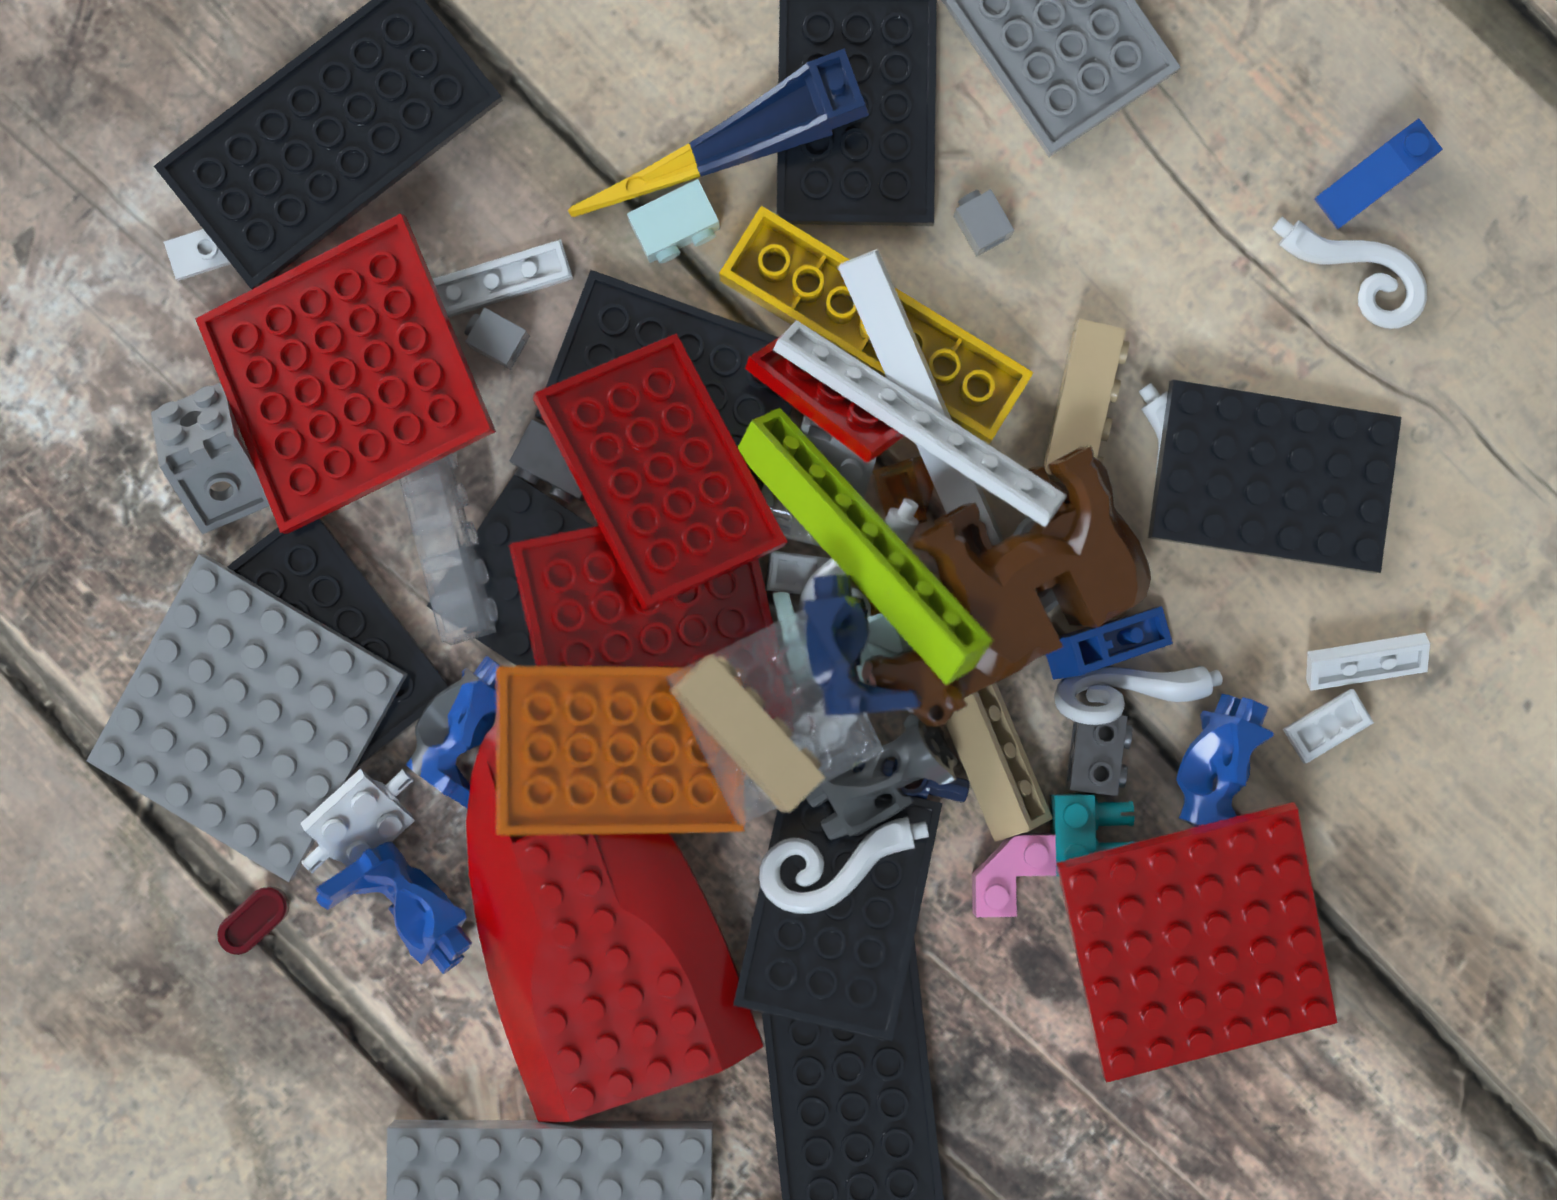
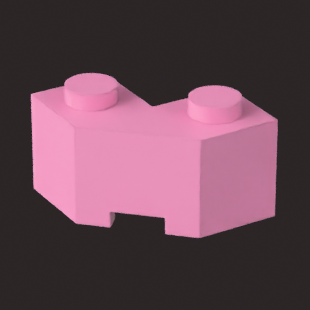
M1021 833L1006 838L986 861L982 862L972 873V913L976 917H1017L1016 876H1056V835L1052 833Z

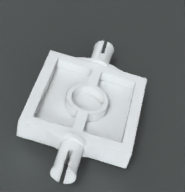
M402 768L385 785L382 782L373 780L363 770L359 769L301 822L304 831L316 840L319 845L301 861L304 867L313 874L329 857L341 861L348 867L357 861L369 848L374 849L386 842L395 840L415 821L411 813L399 803L396 797L414 781L413 778Z

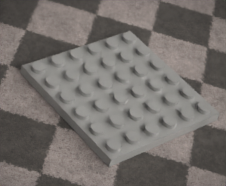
M199 554L86 761L287 882L294 880L302 865L301 861L306 858L315 842L304 831L301 822L351 777L408 674L205 554Z

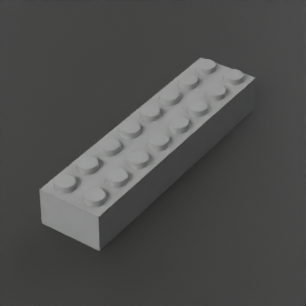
M394 1120L387 1128L386 1200H712L713 1121L575 1120L572 1122H538V1120Z

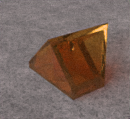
M921 456L909 458L872 471L871 480L884 518H886L890 508L899 509L903 500L907 498L919 505L913 516L919 522L918 524L927 521L926 512L934 484Z

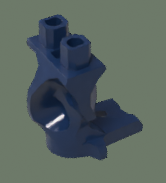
M835 574L813 577L815 600H806L803 607L808 615L806 646L814 681L823 691L825 716L921 708L922 699L918 691L887 690L865 684L859 678L857 666H861V653L868 641L870 628L868 610L863 597H852L850 575Z

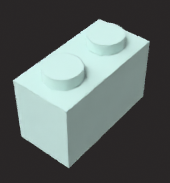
M698 179L627 213L629 222L649 263L658 260L659 264L668 262L680 255V248L690 243H693L694 246L703 245L715 238L714 232L720 229L719 220Z

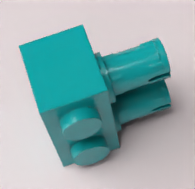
M1089 793L1049 794V810L1053 818L1050 820V833L1056 835V863L1134 843V841L1098 842L1096 838L1098 826L1133 827L1134 816L1120 815L1122 812H1134L1133 801L1098 802L1095 795ZM1056 866V877H1059Z

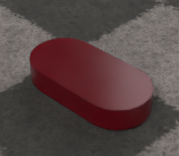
M272 886L260 888L252 893L220 924L217 933L220 946L226 952L234 955L244 954L252 950L288 915L289 900L286 894L279 888Z

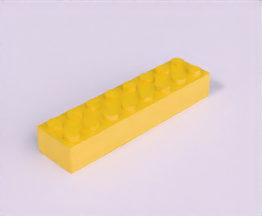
M761 205L720 270V282L790 325L796 320L887 378L838 268L841 263L850 259ZM895 288L952 421L989 445L1034 372Z

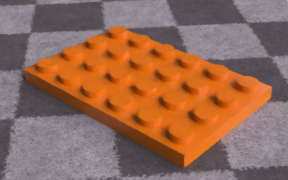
M496 667L497 835L744 832L743 770L669 691L693 668ZM735 668L738 674L734 678L742 686V668Z

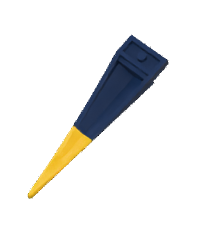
M845 49L807 62L758 99L695 140L634 175L571 206L568 209L570 216L576 217L833 135L832 129L868 116L869 113Z

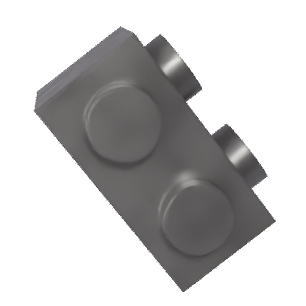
M1120 716L1110 723L1099 725L1073 722L1065 789L1118 796L1119 788H1125L1128 767L1122 764L1124 748H1130L1133 730L1132 725H1127L1128 716Z

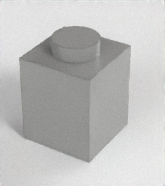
M991 189L983 194L979 190H975L958 201L960 206L956 208L954 218L976 257L1011 238L1014 228Z
M485 307L480 315L475 313L471 317L464 331V334L468 336L465 342L471 349L509 370L514 366L530 337L525 329Z

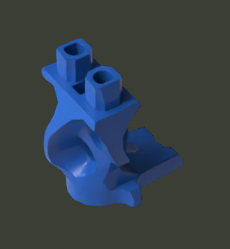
M1221 694L1215 712L1204 710L1201 712L1200 717L1203 731L1189 745L1181 761L1176 778L1184 794V804L1178 819L1193 827L1237 816L1232 808V799L1234 795L1246 786L1249 779L1251 753L1259 745L1267 742L1274 736V732L1262 727L1269 708L1268 706L1249 698L1242 697V699L1228 694Z
M391 841L374 849L369 848L357 861L316 888L319 893L316 900L320 906L327 910L353 894L373 892L384 894L393 903L389 910L394 916L397 932L409 950V954L421 965L431 959L442 974H445L462 962L464 958L463 953L472 945L470 939L461 929L467 919L465 911L453 905L446 894L423 871L410 866Z

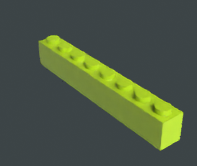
M781 408L752 420L738 446L746 464L846 575H850L855 585L946 685L973 670L992 643L991 637Z

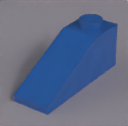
M1418 118L1320 193L1314 200L1338 230L1429 162L1443 148Z
M1159 606L1107 621L1099 627H1087L1058 636L1063 647L1046 654L1052 678L1056 680L1081 676L1171 645L1173 642L1163 607Z

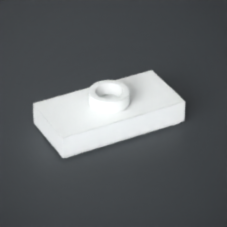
M204 229L164 241L175 278L178 281L231 264Z
M773 551L769 554L765 590L801 595L806 582L812 574L832 558Z
M1349 689L1285 727L1283 731L1301 761L1306 764L1372 725L1374 722L1355 690Z

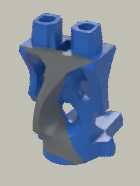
M487 655L475 672L465 668L462 671L461 680L436 695L427 705L415 726L416 751L406 763L407 767L434 786L447 797L449 796L467 809L470 783L457 767L456 759L460 754L480 745L495 722L496 667L501 665Z

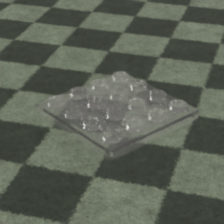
M802 609L711 655H714L716 659L720 656L725 658L738 673L734 677L745 690L751 687L764 700L766 705L762 709L770 718L774 720L778 717L791 729L794 734L790 738L800 750L807 748L816 756L821 763L818 770L825 776L817 785L819 786L883 753L884 749L866 713L825 716L823 691L814 681L806 646L808 615ZM701 660L667 676L666 679L670 687L673 688ZM677 699L737 825H743L776 808L774 803Z

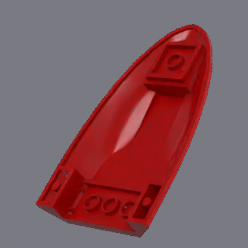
M495 724L486 734L479 747L471 776L466 817L468 870L476 926L489 981L502 1025L538 1122H572L723 1072L763 1048L764 1043L752 1010L733 1006L739 982L737 968L708 900L671 833L497 835Z

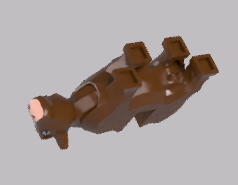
M1092 446L1079 447L1047 464L1051 473L1066 486L1069 493L1049 481L1044 466L1027 469L1067 495L1046 527L1035 522L1029 532L1010 536L994 546L989 541L986 524L980 520V511L976 503H966L933 521L935 526L910 539L914 549L926 552L934 558L941 584L993 640L974 669L946 685L915 650H910L892 657L875 655L868 658L861 671L865 684L887 690L918 691L922 699V707L906 710L914 714L922 723L929 727L946 724L955 711H959L967 706L964 698L1019 672L1035 659L1063 647L1035 588L1037 592H1041L1051 587L1069 625L1099 627L1109 619L1135 607L1147 597L1151 582L1149 562L1139 539L1114 507L1113 491L1108 471L1101 461L1094 457Z

